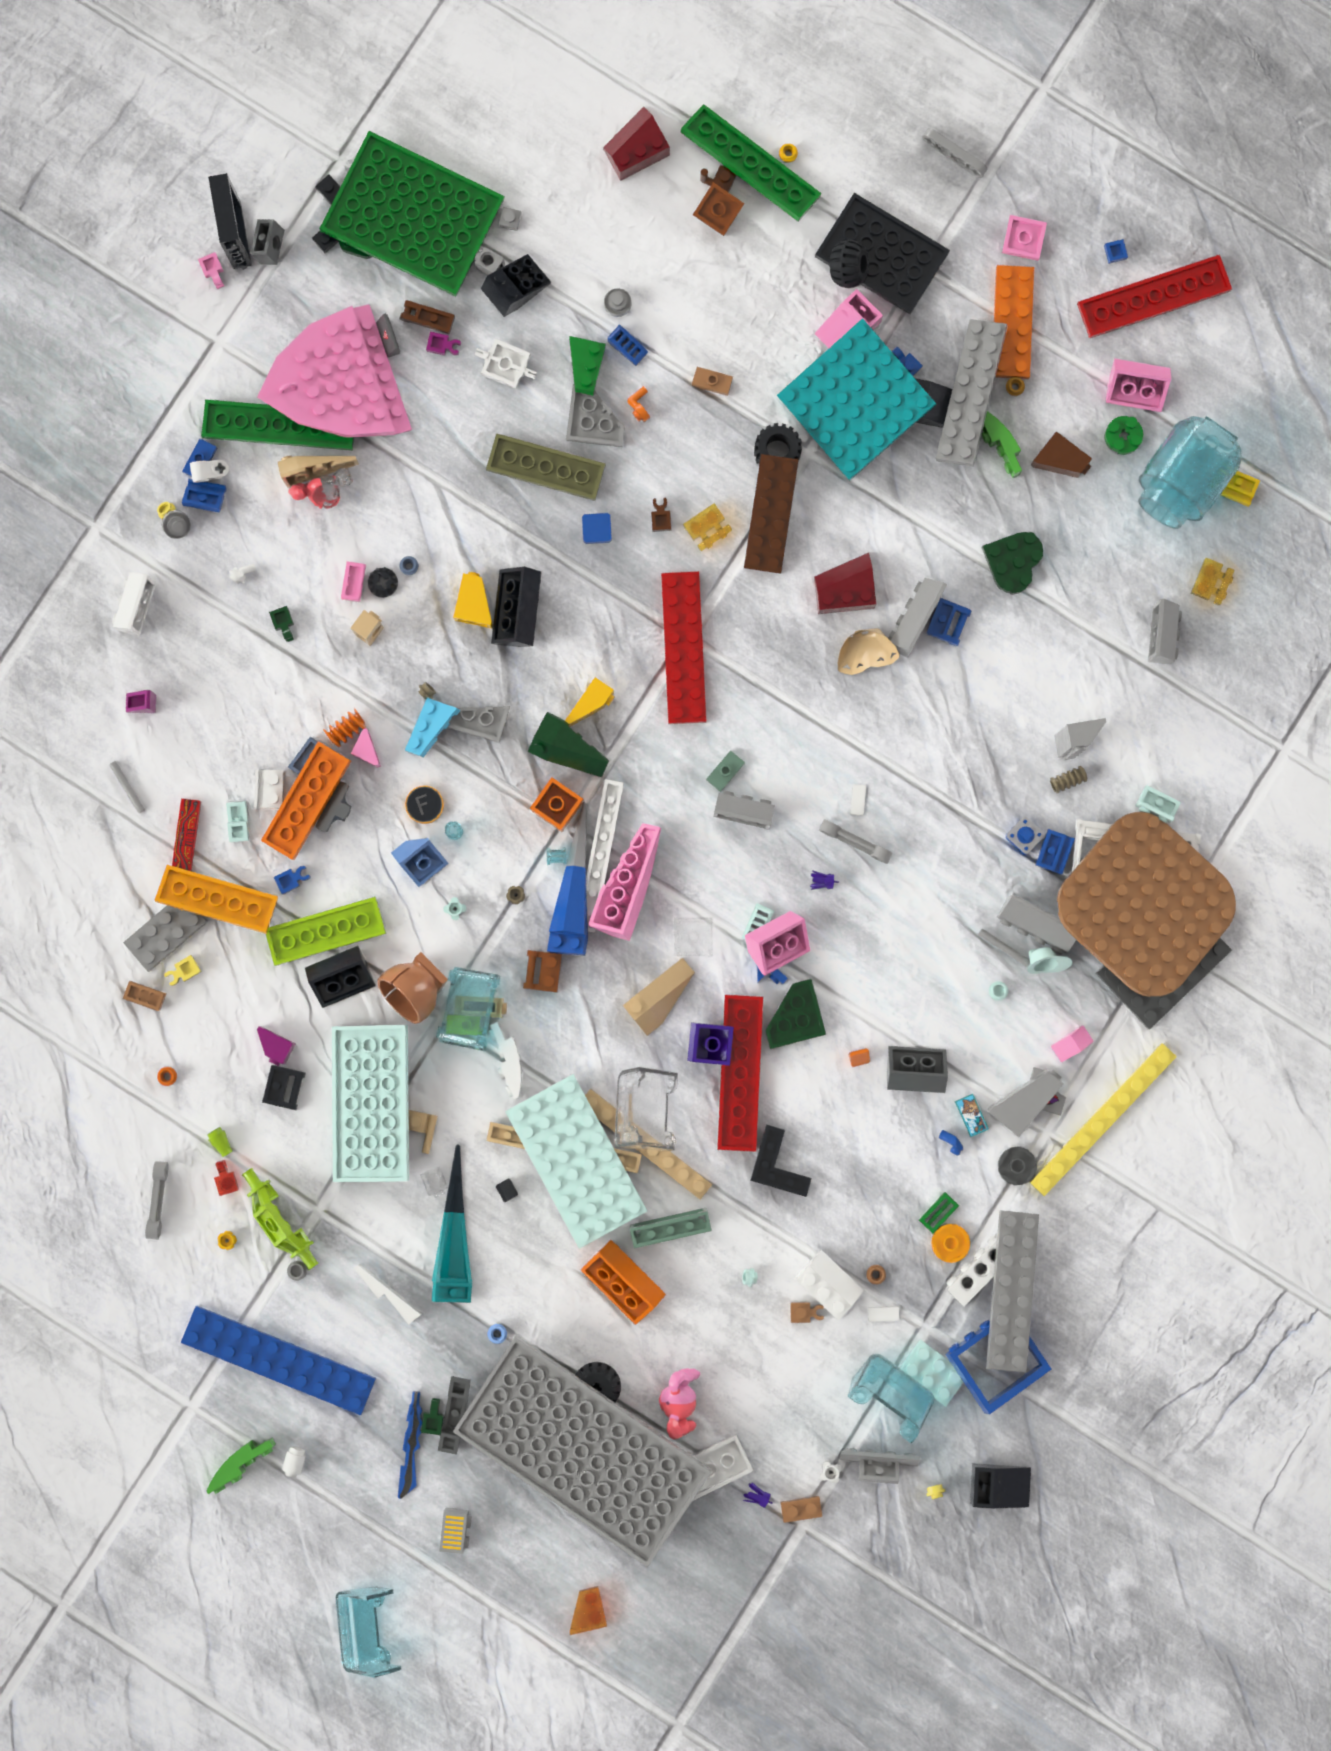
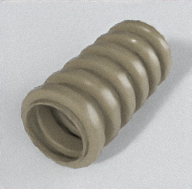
M1078 766V769L1073 768L1072 771L1068 770L1066 774L1062 773L1061 776L1056 775V778H1050V783L1054 792L1058 794L1060 790L1065 791V788L1075 787L1077 783L1080 785L1082 781L1087 782L1088 778L1084 768Z

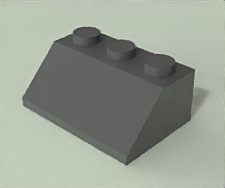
M888 1046L887 1090L946 1092L948 1080L946 1049Z

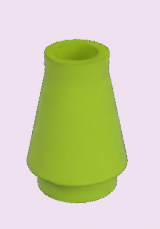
M221 1127L207 1134L208 1141L222 1157L232 1152L225 1130H222Z

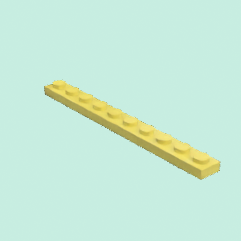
M1161 1043L1029 1183L1045 1196L1177 1056Z

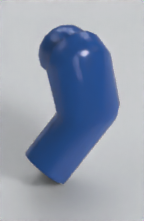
M945 1130L941 1131L939 1139L951 1144L953 1147L950 1149V1152L959 1156L960 1152L963 1151V1145L959 1139Z

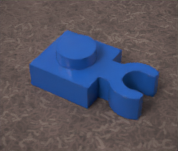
M300 866L295 873H293L292 869H289L274 877L282 895L300 887L299 880L306 881L311 878L310 875L301 876V871L306 869L305 866Z

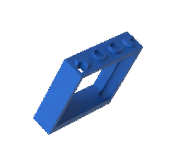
M987 1320L979 1326L981 1329L975 1333L971 1331L965 1335L963 1342L960 1344L958 1342L954 1343L945 1355L983 1412L990 1415L1052 1369L1029 1336L1028 1349L1039 1365L987 1401L958 1358L960 1354L989 1334L990 1321Z

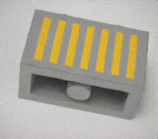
M445 1508L440 1552L463 1554L465 1548H468L469 1536H466L467 1528L471 1527L472 1516H468L469 1510Z

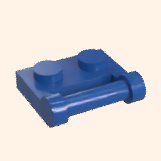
M940 598L926 634L948 642L953 646H958L960 642L959 637L967 617H970L972 611ZM958 612L960 617L952 636L947 635L954 614Z

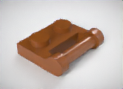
M527 950V956L529 957L526 982L523 983V989L557 993L562 954ZM536 957L542 958L539 984H533Z

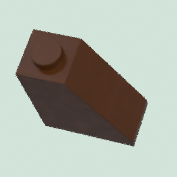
M1056 431L1033 460L1031 466L1078 478L1081 473L1085 475L1091 468L1089 463L1092 458Z

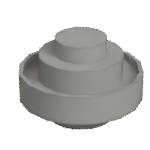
M615 288L605 295L604 306L607 313L611 316L622 317L631 309V297L624 289Z
M169 511L162 519V528L166 535L171 538H183L190 531V520L182 511Z

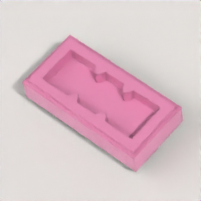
M347 561L341 594L342 600L361 602L366 564Z

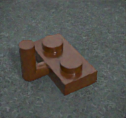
M720 165L714 179L708 177L707 169H702L700 181L709 186L714 182L727 192H730L737 175Z

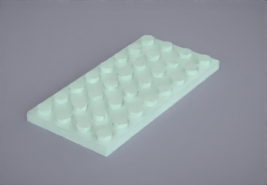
M408 1025L332 1027L333 1182L409 1181Z
M574 1074L505 1111L579 1249L648 1211Z

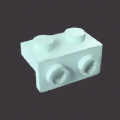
M1146 785L1135 806L1140 808V812L1153 814L1159 817V820L1171 823L1175 819L1174 816L1181 802Z

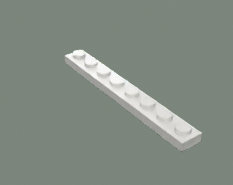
M607 779L604 782L586 875L588 924L600 890L605 884L624 786L623 782ZM588 925V932L595 933L596 929Z

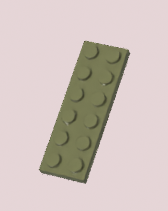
M496 433L486 471L595 501L606 464Z

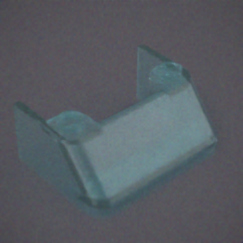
M376 1586L344 1590L336 1594L341 1660L345 1671L376 1678L401 1670V1666L390 1664V1652L385 1647L380 1646L376 1607L382 1606L385 1595L394 1593L393 1589Z

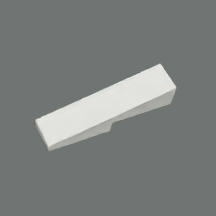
M362 1264L354 1268L378 1299L384 1294L408 1325L422 1314L419 1309Z

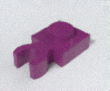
M430 332L426 351L445 355L447 350L452 355H459V351L454 350L453 346H461V341L457 339L449 341V335Z

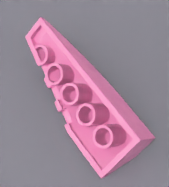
M644 823L641 825L630 842L631 846L626 853H623L617 868L613 869L610 879L601 888L588 924L590 927L610 936L630 941L651 877L661 832L660 827Z

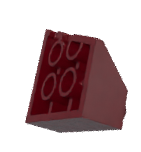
M644 106L603 147L620 181L670 156L668 142L653 115Z
M869 552L814 576L818 614L875 609V586Z

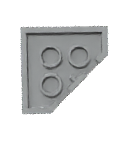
M573 384L566 441L623 447L625 431L623 424L615 417L596 391H594L593 396L575 392Z

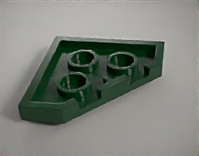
M812 979L791 985L765 1030L770 1049L826 1035Z

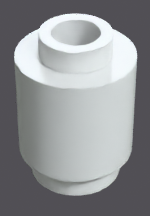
M291 1446L289 1451H287L282 1468L286 1476L296 1477L301 1475L306 1458L304 1449Z

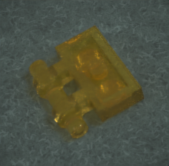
M715 503L683 524V527L693 541L699 537L702 539L703 542L697 545L700 551L706 548L709 549L713 546L714 542L720 538L724 539L732 531L729 524L723 528L721 527L720 523L725 518ZM715 528L717 532L708 537L706 532Z
M1205 558L1190 594L1207 601L1210 599L1211 594L1215 595L1214 604L1221 605L1223 599L1227 596L1226 591L1229 584L1233 581L1232 576L1235 570L1227 568L1226 573L1221 572L1223 564ZM1218 579L1222 581L1219 589L1215 587Z

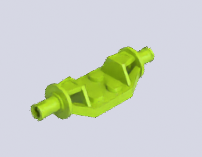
M253 1168L243 1173L242 1176L252 1188L247 1196L248 1198L252 1196L253 1217L276 1248L292 1254L290 1256L291 1259L299 1256L308 1270L319 1264L309 1250V1246L314 1242L308 1239L302 1228L293 1233L290 1224L281 1217L278 1207L272 1204L279 1195L269 1184L271 1182L270 1179L261 1182Z

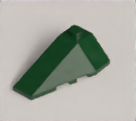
M549 712L544 716L528 749L529 753L543 760L598 777L603 776L609 760L594 746H590L582 739V735L576 734L565 720Z

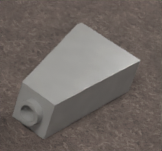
M1046 1069L990 1106L987 1111L1015 1135L1020 1137L1064 1084L1060 1081L1062 1077L1054 1070L1050 1073Z

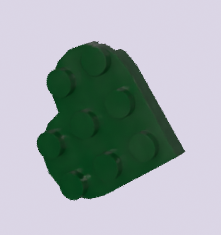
M1033 532L1016 533L981 547L997 587L1011 595L1019 594L1026 590L1032 582V568L1037 566L1043 558V545Z

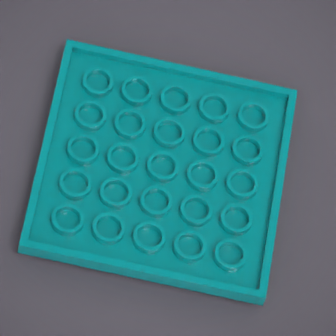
M863 318L777 394L778 398L849 481L937 405Z

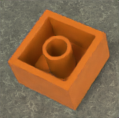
M551 777L530 807V810L563 832L584 800Z

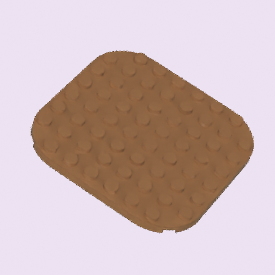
M1145 812L1130 813L1115 821L1063 882L1057 896L1058 915L1064 928L1127 987L1140 995L1148 997L1164 996L1179 988L1230 926L1236 910L1234 891L1225 876L1167 823L1159 820V817Z

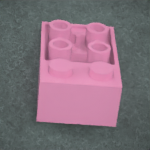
M856 289L815 332V335L830 348L862 318L874 330L881 323L883 315Z

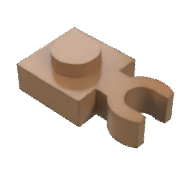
M790 1302L791 1323H811L810 1317L823 1320L824 1316H818L816 1311L824 1309V1306L819 1304L810 1308V1302Z

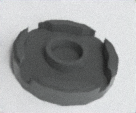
M1011 1147L1000 1155L998 1172L1007 1183L1023 1185L1030 1182L1035 1176L1037 1164L1034 1155L1029 1150L1022 1147Z

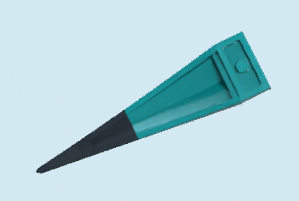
M459 1144L455 1147L432 1277L433 1302L471 1303L472 1277L465 1227Z

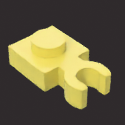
M190 955L174 965L177 970L167 971L164 976H174V980L169 983L173 986L179 982L180 978L185 982L202 971L193 956Z

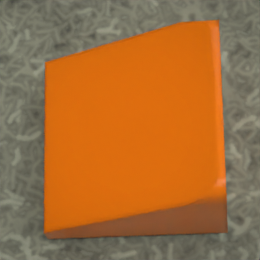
M867 1048L848 1054L852 1067L870 1062L869 1050Z

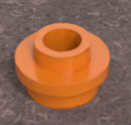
M163 1067L159 1070L157 1078L160 1084L170 1086L176 1082L177 1073L172 1067ZM166 1073H170L171 1078L169 1080L165 1079Z

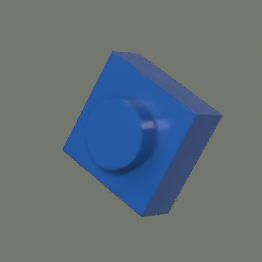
M1123 239L1105 243L1104 249L1109 264L1128 258Z

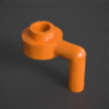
M644 386L627 400L628 404L634 409L632 414L639 422L641 420L646 422L650 418L645 408L637 402L648 393Z

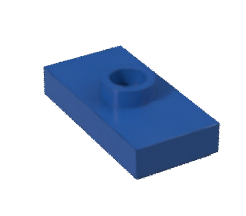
M199 439L182 472L192 477L190 463L211 461L218 448Z

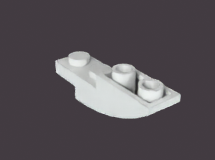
M497 1022L490 1025L492 1030H489L493 1041L497 1040L500 1046L497 1048L501 1059L505 1058L506 1060L499 1064L498 1072L501 1079H506L508 1083L506 1090L509 1096L518 1099L522 1085L520 1055L514 1037L506 1039Z

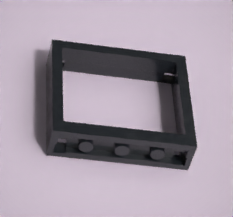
M227 173L209 176L219 242L233 269L242 268L244 270L248 266H252L241 201Z

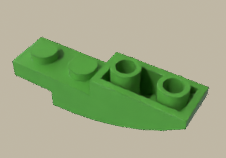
M987 411L982 438L990 447L997 445L996 450L998 455L1003 457L1005 461L1004 467L1006 472L1011 474L1012 478L1017 477L1022 472L1016 458L1021 449L1005 425Z
M270 1438L256 1447L251 1440L237 1450L216 1472L206 1490L207 1493L210 1494L214 1491L217 1494L226 1488L225 1484L231 1481L234 1484L243 1478L242 1474L246 1471L243 1464L247 1467L256 1461L255 1457L261 1454L264 1457L273 1451L272 1447L276 1445L274 1439Z

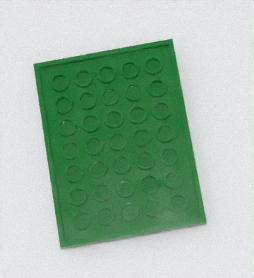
M368 131L319 229L321 232L456 297L505 196Z

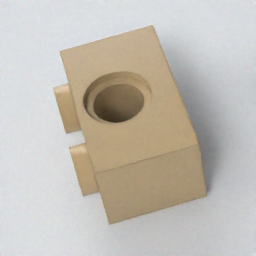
M363 610L350 629L358 638L371 646L384 627L381 624L382 620L379 619L380 617L371 610L369 613Z

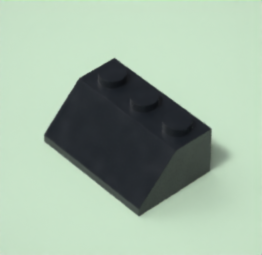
M359 946L305 967L308 983L322 1008L376 986Z

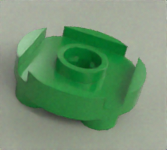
M1120 416L1109 423L1104 438L1108 448L1118 452L1117 454L1127 455L1133 453L1141 445L1144 434L1142 426L1135 417ZM1122 431L1128 433L1127 440L1119 436Z

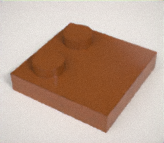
M713 182L694 211L693 216L724 236L745 203Z

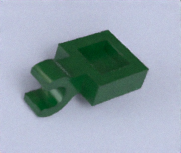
M284 606L269 612L275 630H282L286 642L294 640L289 628L294 625L289 608Z
M432 1398L430 1412H424L421 1433L441 1435L444 1414H438L440 1399Z

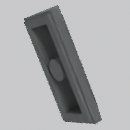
M385 313L378 319L376 325L387 357H392L400 354V349L388 314Z

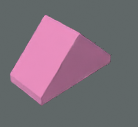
M365 728L362 730L351 754L377 768L381 767L369 730Z
M1082 1025L1051 1045V1048L1059 1060L1063 1062L1083 1051L1094 1041Z

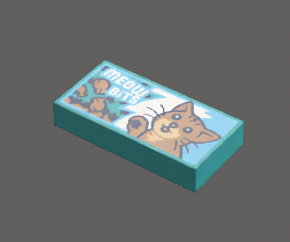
M973 1094L955 1101L970 1137L988 1130Z

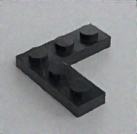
M327 175L315 188L331 205L340 186L330 175ZM321 231L312 237V240L324 253H327L339 242V240Z
M766 1124L750 1181L807 1197L812 1178L775 1168L785 1130Z

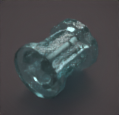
M449 822L445 826V834L451 840H458L463 835V828L458 822ZM451 827H453V828L458 827V828H457V832H458V833H457L456 835H455L454 833H452V834L450 835V833H451L450 828H451Z
M566 847L559 850L547 848V865L551 863H563L566 865Z

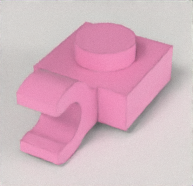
M214 252L198 259L205 277H212L217 289L224 287L219 273L223 272V268L217 254Z

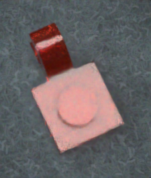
M225 1160L216 1162L219 1176L214 1177L219 1196L238 1191L239 1187L234 1171L228 1173Z

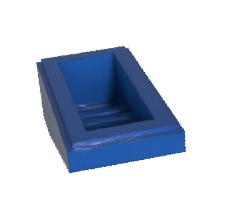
M620 324L607 338L608 343L635 366L648 353ZM621 334L622 337L616 341L615 339ZM627 339L628 342L622 347L621 344ZM633 344L634 347L628 353L626 350ZM639 349L640 352L633 358L632 355Z

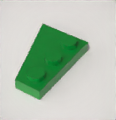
M569 336L575 392L593 396L606 344Z

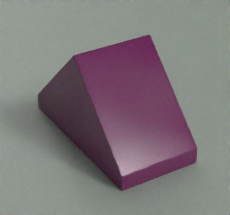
M151 690L126 693V712L156 713V694Z

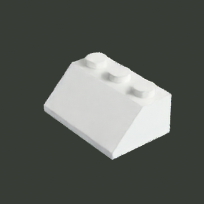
M130 573L129 577H126L124 593L118 600L119 609L114 614L112 620L113 627L116 630L136 636L140 635L156 584L149 575Z
M822 1250L795 1277L838 1321L853 1306L864 1291Z

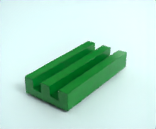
M944 1192L921 1216L919 1221L933 1234L959 1205ZM946 1198L947 1201H946V1202L942 1205V1207L928 1220V1222H926L925 1219H926V1218L937 1208V1206ZM952 1203L953 1206L932 1228L930 1225Z

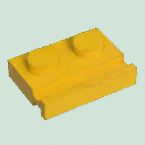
M1225 466L1214 493L1249 507L1260 480Z

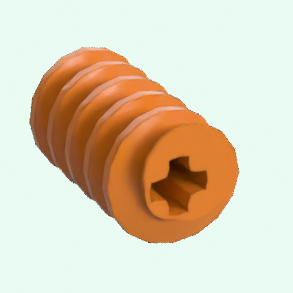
M355 708V714L347 712L348 719L341 716L342 723L336 720V727L329 725L330 732L323 729L330 741L339 748L341 747L340 740L347 743L346 736L353 739L352 732L360 734L359 727L362 729L366 728L364 720Z

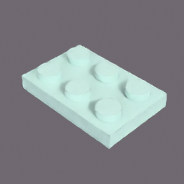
M921 1339L898 1369L899 1373L945 1407L963 1384L962 1379L950 1361Z

